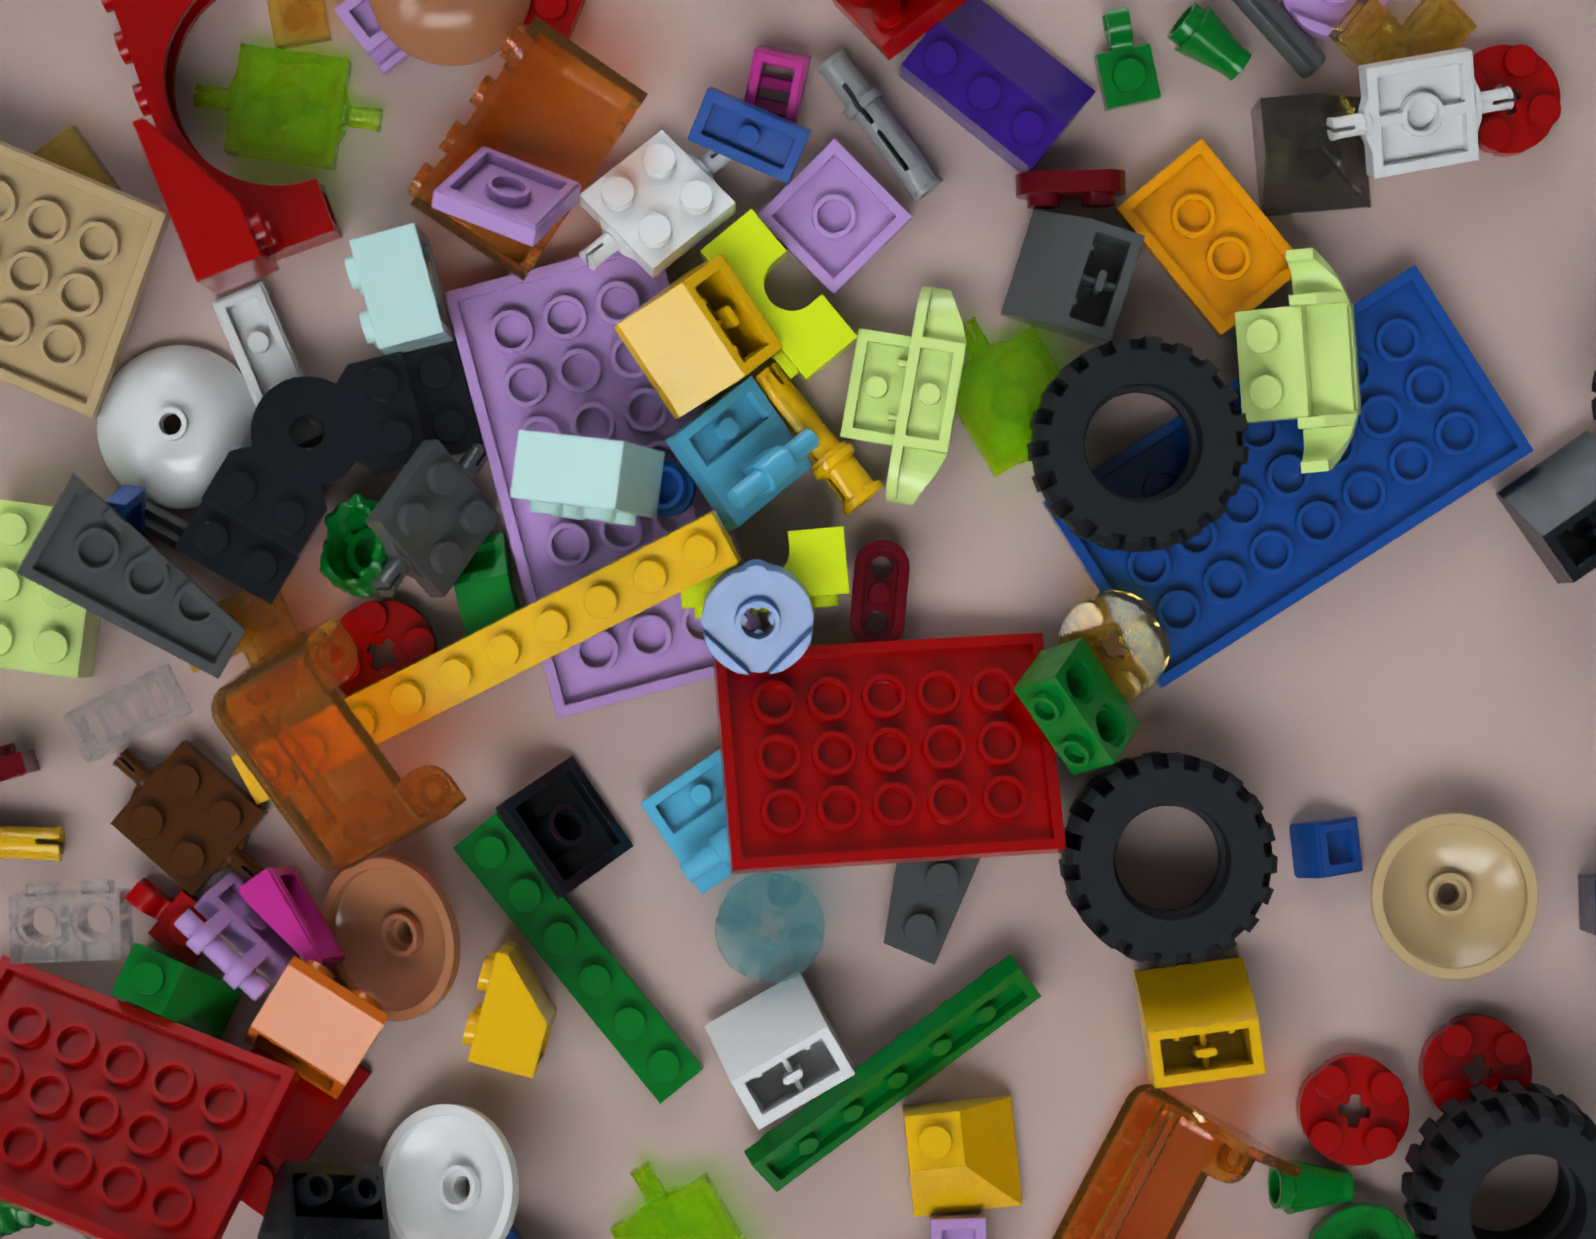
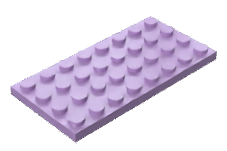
M620 252L613 254L598 266L595 271L591 270L588 264L586 265L579 256L444 292L527 605L713 511V508L697 485L695 499L684 513L673 517L658 514L656 518L637 516L636 527L603 523L602 521L589 519L575 520L529 512L530 501L510 498L519 430L625 441L665 452L664 461L680 463L665 440L703 410L702 404L675 419L613 328L614 325L669 286L668 275L665 269L653 279L635 260L622 255ZM725 527L729 537L732 536L733 544L741 558L737 565L741 566L744 564L736 530L728 531ZM681 593L542 662L557 719L714 677L713 655L705 642L701 618L695 619L694 608L682 609ZM750 609L745 612L748 620L744 626L751 631L756 626L761 627L758 613L750 614Z

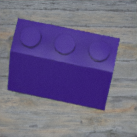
M967 0L928 30L901 64L899 77L1019 173L1033 171L1096 92L982 0Z

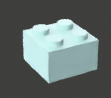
M415 223L349 240L353 255L345 257L344 261L353 290L359 289L361 296L365 298L367 310L360 311L359 317L368 344L373 343L376 349L388 355L400 351L407 353L456 341L428 236Z
M519 430L510 498L530 501L529 512L575 520L589 519L602 521L603 523L636 527L637 516L657 517L665 452L625 441Z

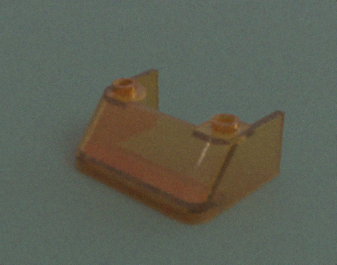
M1143 1084L1132 1090L1125 1099L1052 1239H1175L1208 1175L1220 1182L1233 1184L1242 1180L1250 1172L1255 1161L1295 1178H1298L1302 1168L1244 1131L1161 1088L1155 1089L1151 1084Z

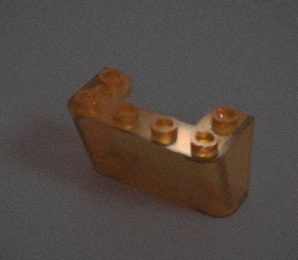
M537 17L534 18L528 28L521 23L517 24L501 48L502 53L500 57L506 61L503 70L496 80L486 75L469 101L477 109L467 124L464 126L456 120L438 148L447 153L443 160L441 159L435 168L425 162L407 189L409 191L408 194L414 197L410 203L413 211L522 282L570 210L532 247L431 208L434 190L477 150L485 146L577 181L579 184H582L581 194L648 95Z

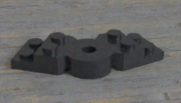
M456 341L407 353L400 351L348 364L336 384L319 377L300 376L285 380L274 386L263 396L255 409L251 423L252 445L229 451L202 496V502L174 549L272 606L328 512L322 488L341 480L352 470L356 463L374 475L403 469L423 440L438 439L451 456L466 453L473 442L483 445ZM308 419L317 421L324 429L322 441L313 448L298 446L292 440V431L296 424Z

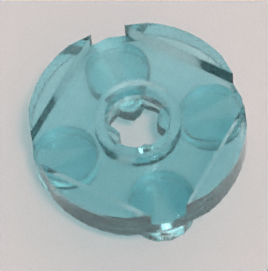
M761 872L745 877L729 889L723 899V903L719 907L714 931L719 951L731 968L751 980L780 983L799 976L812 965L823 948L826 924L822 907L814 893L807 886L787 875ZM769 912L774 919L783 917L786 927L779 931L781 939L776 943H772L768 937L759 939L756 936L755 929L762 925L760 916L763 913Z

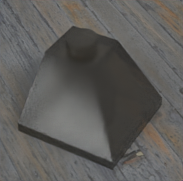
M1321 93L1260 98L1251 108L1260 210L1266 217L1371 207L1369 176L1366 174L1365 147L1360 135L1331 141L1328 137L1327 129L1332 128L1326 126L1328 117L1358 113L1361 97Z

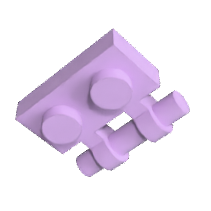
M231 870L208 890L194 906L208 920L206 923L188 909L173 925L189 939L186 945L196 955H200L203 952L225 973L222 979L232 989L236 990L240 987L253 1001H256L269 988L270 984L255 970L259 968L275 983L281 977L292 958L296 956L300 959L301 956L241 897L237 889L245 884L246 881L234 870ZM223 934L244 956L241 958L219 935Z

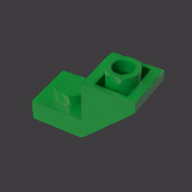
M504 532L490 534L485 538L454 583L465 636L521 608L513 588L509 544Z

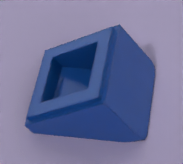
M1357 817L1308 821L1290 825L1293 867L1297 878H1326L1363 871Z

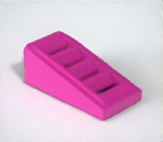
M765 45L756 46L754 48L744 101L771 113L784 115L785 119L797 124L812 56ZM766 65L795 71L793 81L765 75ZM761 87L790 93L788 103L759 97Z
M294 867L266 868L237 889L241 897L305 961L309 959L328 967L338 965L345 960V954Z

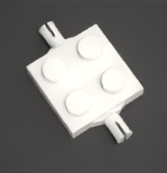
M1464 47L1358 65L1361 94L1358 113L1328 117L1326 126L1332 129H1327V134L1331 141L1360 135L1365 147L1366 174L1374 179L1479 160L1478 130L1482 114L1512 110L1514 101L1509 100V98H1514V95L1509 86L1480 92L1474 79L1473 50Z
M663 130L659 131L579 194L580 206L599 224L603 234L579 252L581 259L586 265L588 264L591 270L595 271L598 266L613 254L620 252L622 255L635 260L654 279L736 213V202L713 178L716 172L733 160L712 150L707 151L697 159L685 153Z

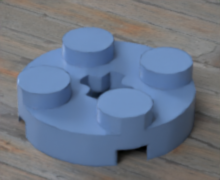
M749 560L741 566L733 567L726 571L711 585L704 599L701 622L706 645L718 662L739 674L750 675V672L762 673L769 671V674H774L788 669L806 652L813 633L814 612L806 587L788 570L777 565L768 564L764 560ZM762 607L770 611L768 620L772 624L768 629L764 630L762 627L756 626L750 631L744 626L748 620V616L745 613L748 609L754 608L758 610Z

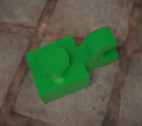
M1127 7L1106 11L1105 15L1102 16V22L1109 52L1098 54L1094 57L1105 111L1159 100L1161 94L1150 43L1134 47L1131 20Z

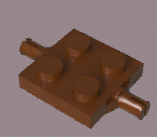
M188 740L182 741L165 762L153 768L149 767L129 747L120 754L121 757L115 759L113 765L118 767L137 786L134 788L131 800L110 824L192 896L196 895L215 873L227 867L233 869L246 882L265 870L244 851V848L247 846L251 832L269 812L260 804L256 805L254 799Z

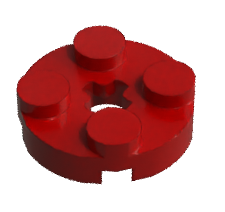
M1494 45L1473 55L1474 79L1480 92L1494 90L1495 87L1499 86L1503 88L1509 86L1517 98L1513 106L1514 113L1511 115H1507L1505 110L1482 114L1478 130L1479 149L1485 153H1492V156L1510 157L1531 149L1547 136L1553 124L1557 122L1561 115L1560 88L1553 70L1543 58L1538 56L1527 45Z
M394 600L364 602L347 612L334 628L328 646V671L335 679L340 690L346 696H349L439 650L437 648V639L427 618L412 606ZM386 639H389L395 643L392 652L399 658L395 666L385 664L379 670L373 665L375 657L369 653L373 643L382 645Z
M1475 1013L1458 1015L1450 1019V1022L1443 1025L1437 1032L1434 1031L1426 1039L1422 1047L1418 1064L1420 1083L1431 1102L1443 1114L1445 1111L1441 1108L1442 1104L1452 1097H1455L1459 1103L1470 1098L1468 1093L1470 1088L1485 1084L1490 1091H1497L1500 1081L1517 1080L1526 1090L1532 1081V1061L1525 1040L1508 1025L1488 1015ZM1474 1055H1482L1483 1064L1489 1067L1487 1077H1481L1478 1084H1470V1077L1461 1072L1463 1063H1472Z
M1357 1053L1335 1055L1325 1060L1326 1063L1319 1066L1313 1074L1310 1072L1300 1086L1296 1102L1298 1123L1309 1143L1327 1159L1347 1166L1367 1165L1378 1159H1386L1392 1156L1397 1149L1399 1141L1406 1132L1409 1121L1408 1096L1400 1078L1378 1060ZM1351 1095H1359L1360 1104L1367 1107L1366 1115L1358 1117L1355 1124H1348L1347 1117L1338 1112L1340 1104H1349Z

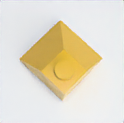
M1011 1095L902 1106L914 1217L1023 1205Z

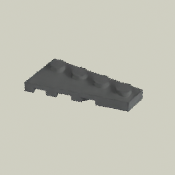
M72 472L17 569V573L217 679H219L246 632L245 627L74 472Z
M980 858L897 863L883 940L884 944L935 965Z

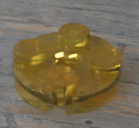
M1120 590L1101 592L1081 602L1065 617L1058 637V645L1083 637L1126 702L1135 700L1160 679L1167 667L1170 656V641L1166 630L1162 633L1160 624L1154 618L1157 615L1155 610L1142 598ZM1111 634L1118 636V645L1126 649L1125 656L1118 655L1115 658L1109 656L1102 646V640L1106 641Z

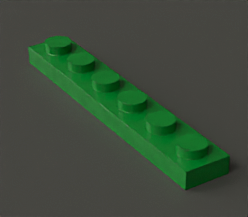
M498 812L453 847L660 1104L703 1070L704 1066L569 899L566 896L559 900L556 898Z
M1008 955L998 964L987 969L979 978L952 998L941 1003L937 1009L910 1029L899 1034L891 1043L875 1055L856 1066L855 1075L820 1094L818 1097L813 1098L779 1126L764 1134L760 1140L744 1151L753 1168L778 1192L1031 1005L1041 995L1013 957Z

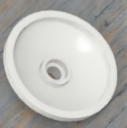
M167 345L154 348L129 361L111 380L97 417V435L100 451L115 479L122 486L131 485L146 488L147 501L157 506L171 509L197 508L202 502V496L229 451L252 445L251 423L256 406L241 371L222 356L210 350L190 345ZM176 414L181 420V427L177 433L169 435L164 430V421L169 415Z
M458 1104L428 1106L406 1118L391 1135L379 1162V1166L383 1167L390 1239H505L516 1215L519 1198V1178L512 1149L502 1131L480 1111ZM468 1180H469V1183H470V1192H469V1194H468L467 1189H466V1184H467V1181H468Z

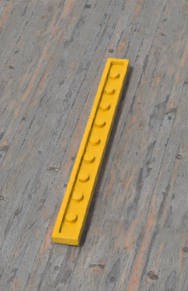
M713 510L244 748L231 756V759L256 805H259L739 563L741 558L716 510Z

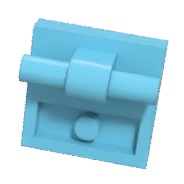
M752 375L741 379L665 440L713 510H716L728 531L741 526L810 469L813 463L807 455L819 446L818 437L810 429H804L795 437L792 435Z
M718 749L640 803L681 863L679 866L690 883L694 882L701 894H704L731 875L720 749Z

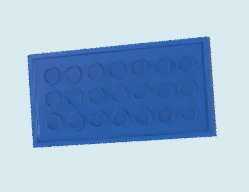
M1416 265L1354 303L1362 414L1358 417L1353 437L1346 451L1332 470L1301 473L1300 462L1304 454L1303 430L1298 429L1297 419L1248 423L1249 430L1243 431L1244 446H1249L1248 463L1241 467L1239 478L1243 479L1237 495L1231 496L1225 507L1227 510L1216 522H1212L1202 529L1203 533L1191 540L1178 543L1170 548L1148 552L1129 553V551H1112L1097 547L1096 543L1087 539L1082 540L1069 532L1070 528L1062 520H1056L1046 508L1048 505L1047 501L1042 503L1160 688L1165 687L1534 451ZM1238 377L1230 383L1239 396L1234 402L1240 415L1242 414ZM1177 416L1094 469L1092 471L1093 474L1107 489L1124 497L1148 498L1165 491L1179 478L1188 458V437L1181 418Z

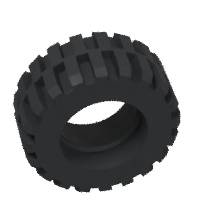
M1144 336L1141 339L1124 337L1111 340L1098 347L1095 346L1081 354L1060 370L1061 372L1047 385L1040 396L1042 399L1037 410L1033 412L1029 426L1032 429L1031 443L1027 444L1028 461H1032L1035 474L1032 479L1037 492L1041 491L1048 503L1046 508L1056 520H1062L1070 528L1069 532L1082 540L1087 539L1096 543L1097 547L1112 551H1129V553L1156 551L1170 548L1173 545L1189 541L1203 533L1202 529L1208 524L1216 522L1227 510L1225 507L1231 496L1237 495L1243 479L1239 478L1241 467L1248 463L1249 446H1244L1243 431L1249 429L1245 413L1239 415L1234 400L1239 398L1235 389L1231 383L1225 385L1217 376L1220 369L1208 358L1202 361L1192 354L1193 348L1179 342L1174 345L1164 343L1161 337ZM1144 393L1162 399L1177 412L1187 432L1189 451L1187 462L1181 475L1168 489L1152 497L1129 498L1110 491L1095 477L1087 461L1085 438L1093 416L1106 402L1123 394Z
M1178 752L1142 753V756L1132 759L1125 758L1112 764L1113 768L1102 775L1097 774L1086 784L1088 789L1080 799L1076 798L1068 811L1071 815L1066 828L1064 827L1066 848L1062 852V859H1059L1060 874L1064 878L1067 889L1065 892L1072 907L1077 911L1086 926L1111 949L1114 948L1123 953L1127 958L1141 963L1149 961L1156 963L1160 967H1176V963L1189 962L1191 965L1208 961L1207 955L1218 950L1224 954L1237 945L1234 939L1244 930L1250 933L1259 922V919L1255 916L1262 903L1269 904L1274 890L1269 887L1271 873H1277L1278 856L1272 854L1271 842L1276 839L1272 825L1266 822L1261 812L1264 809L1257 797L1242 785L1244 782L1231 772L1220 768L1215 763L1192 755ZM1160 806L1181 807L1198 815L1212 831L1218 848L1217 870L1207 890L1191 904L1171 910L1151 908L1131 897L1118 877L1115 864L1117 843L1125 827L1142 812Z
M1517 1080L1500 1081L1497 1091H1490L1485 1084L1468 1089L1470 1098L1459 1103L1455 1097H1452L1442 1104L1441 1108L1445 1113L1436 1122L1428 1117L1418 1130L1424 1139L1421 1145L1415 1143L1410 1145L1405 1160L1413 1172H1405L1402 1175L1401 1191L1407 1198L1403 1207L1408 1222L1416 1232L1415 1236L1417 1239H1596V1124L1575 1102L1565 1095H1555L1548 1087L1536 1083L1529 1084L1525 1090ZM1530 1154L1548 1156L1557 1161L1558 1182L1555 1193L1547 1207L1535 1219L1521 1227L1506 1231H1490L1472 1225L1470 1209L1474 1193L1482 1179L1494 1167L1510 1158Z

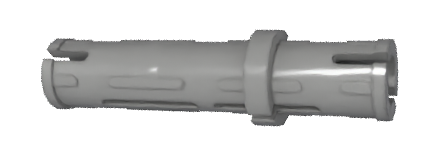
M846 48L841 49L817 68V71L823 75L847 107L843 113L849 121L855 119L879 150L884 160L887 161L911 193L915 202L920 200L944 180L941 176H938L914 144L912 138L881 99L885 94L878 85L872 87L848 55L849 52Z

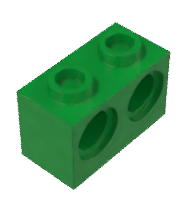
M1083 637L1041 650L1013 689L1072 775L1115 764L1141 724Z

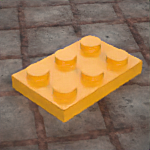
M1202 138L1115 209V213L1130 231L1145 235L1142 243L1143 247L1218 338L1235 325V312L1255 309L1292 278L1289 265L1286 262L1285 251L1293 249Z

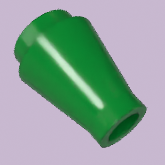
M1196 2L1192 3L1183 12L1167 36L1176 44L1175 51L1222 73L1230 81L1244 69L1252 56L1251 53L1242 47L1210 6L1204 9Z
M1285 1159L1282 1164H1273L1270 1167L1268 1195L1274 1209H1284L1286 1214H1294L1337 1203H1350L1354 1195V1181L1350 1170H1337Z

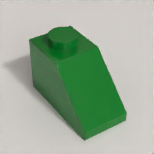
M136 942L111 991V994L219 1040H221L243 993V990L240 988L234 990L226 982Z

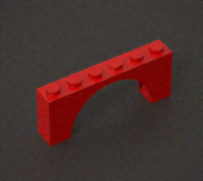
M101 0L107 13L115 11L121 31L114 33V39L126 65L134 64L140 83L134 84L132 87L142 114L144 116L152 115L158 130L171 139L254 214L260 213L264 222L268 220L271 222L282 247V252L275 254L277 261L342 238L325 186L316 178L286 185L257 184L240 180L210 165L196 150L187 136L180 120L175 96L177 63L185 39L202 13L216 0Z

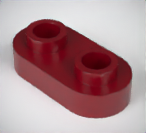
M1119 169L1039 170L1022 172L1015 175L1016 198L1027 200L1028 209L1059 208L1060 200L1082 199V207L1107 208L1115 206V197L1126 194V174L1124 170Z
M876 540L870 542L860 550L855 559L849 625L851 633L858 643L899 640L904 631L910 565L905 551L892 541ZM884 557L891 562L892 572L888 577L877 578L873 575L871 564L874 559ZM875 611L883 613L887 618V626L880 633L871 632L866 625L868 615Z

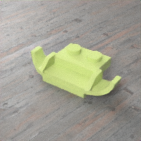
M1313 247L1286 250V262L1290 268L1293 285V295H1288L1289 306L1235 312L1242 414L1245 413L1247 424L1297 419L1298 429L1303 430L1304 454L1300 462L1301 473L1330 471L1346 451L1353 437L1358 417L1362 414L1354 304L1351 303L1342 281L1317 250Z
M922 286L911 337L861 328L858 330L840 437L892 447L886 484L887 502L913 506L925 487L937 475L949 454L951 433L967 349L963 321L952 292L949 289Z

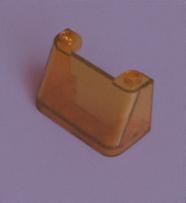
M336 616L282 640L233 677L214 694L211 712L216 726L315 861L325 869L343 871L366 861L443 819L465 802L467 798L452 777L444 769L434 765L418 767L401 779L340 695L336 687L354 672L358 657L357 648L352 638Z

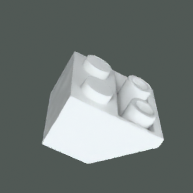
M800 970L704 1025L730 1082L758 1130L855 1075L854 1063Z

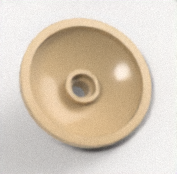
M1464 813L1431 815L1401 830L1388 843L1380 855L1370 886V903L1373 919L1380 936L1388 948L1413 969L1429 976L1447 980L1479 977L1498 969L1508 962L1521 949L1529 937L1538 910L1539 892L1536 874L1527 853L1520 843L1499 825L1485 818ZM1445 883L1452 884L1455 889L1454 898L1448 903H1442L1438 899V889Z

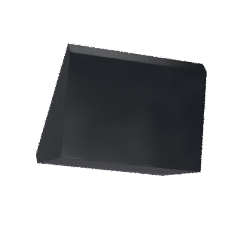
M573 756L495 807L558 900L634 846Z

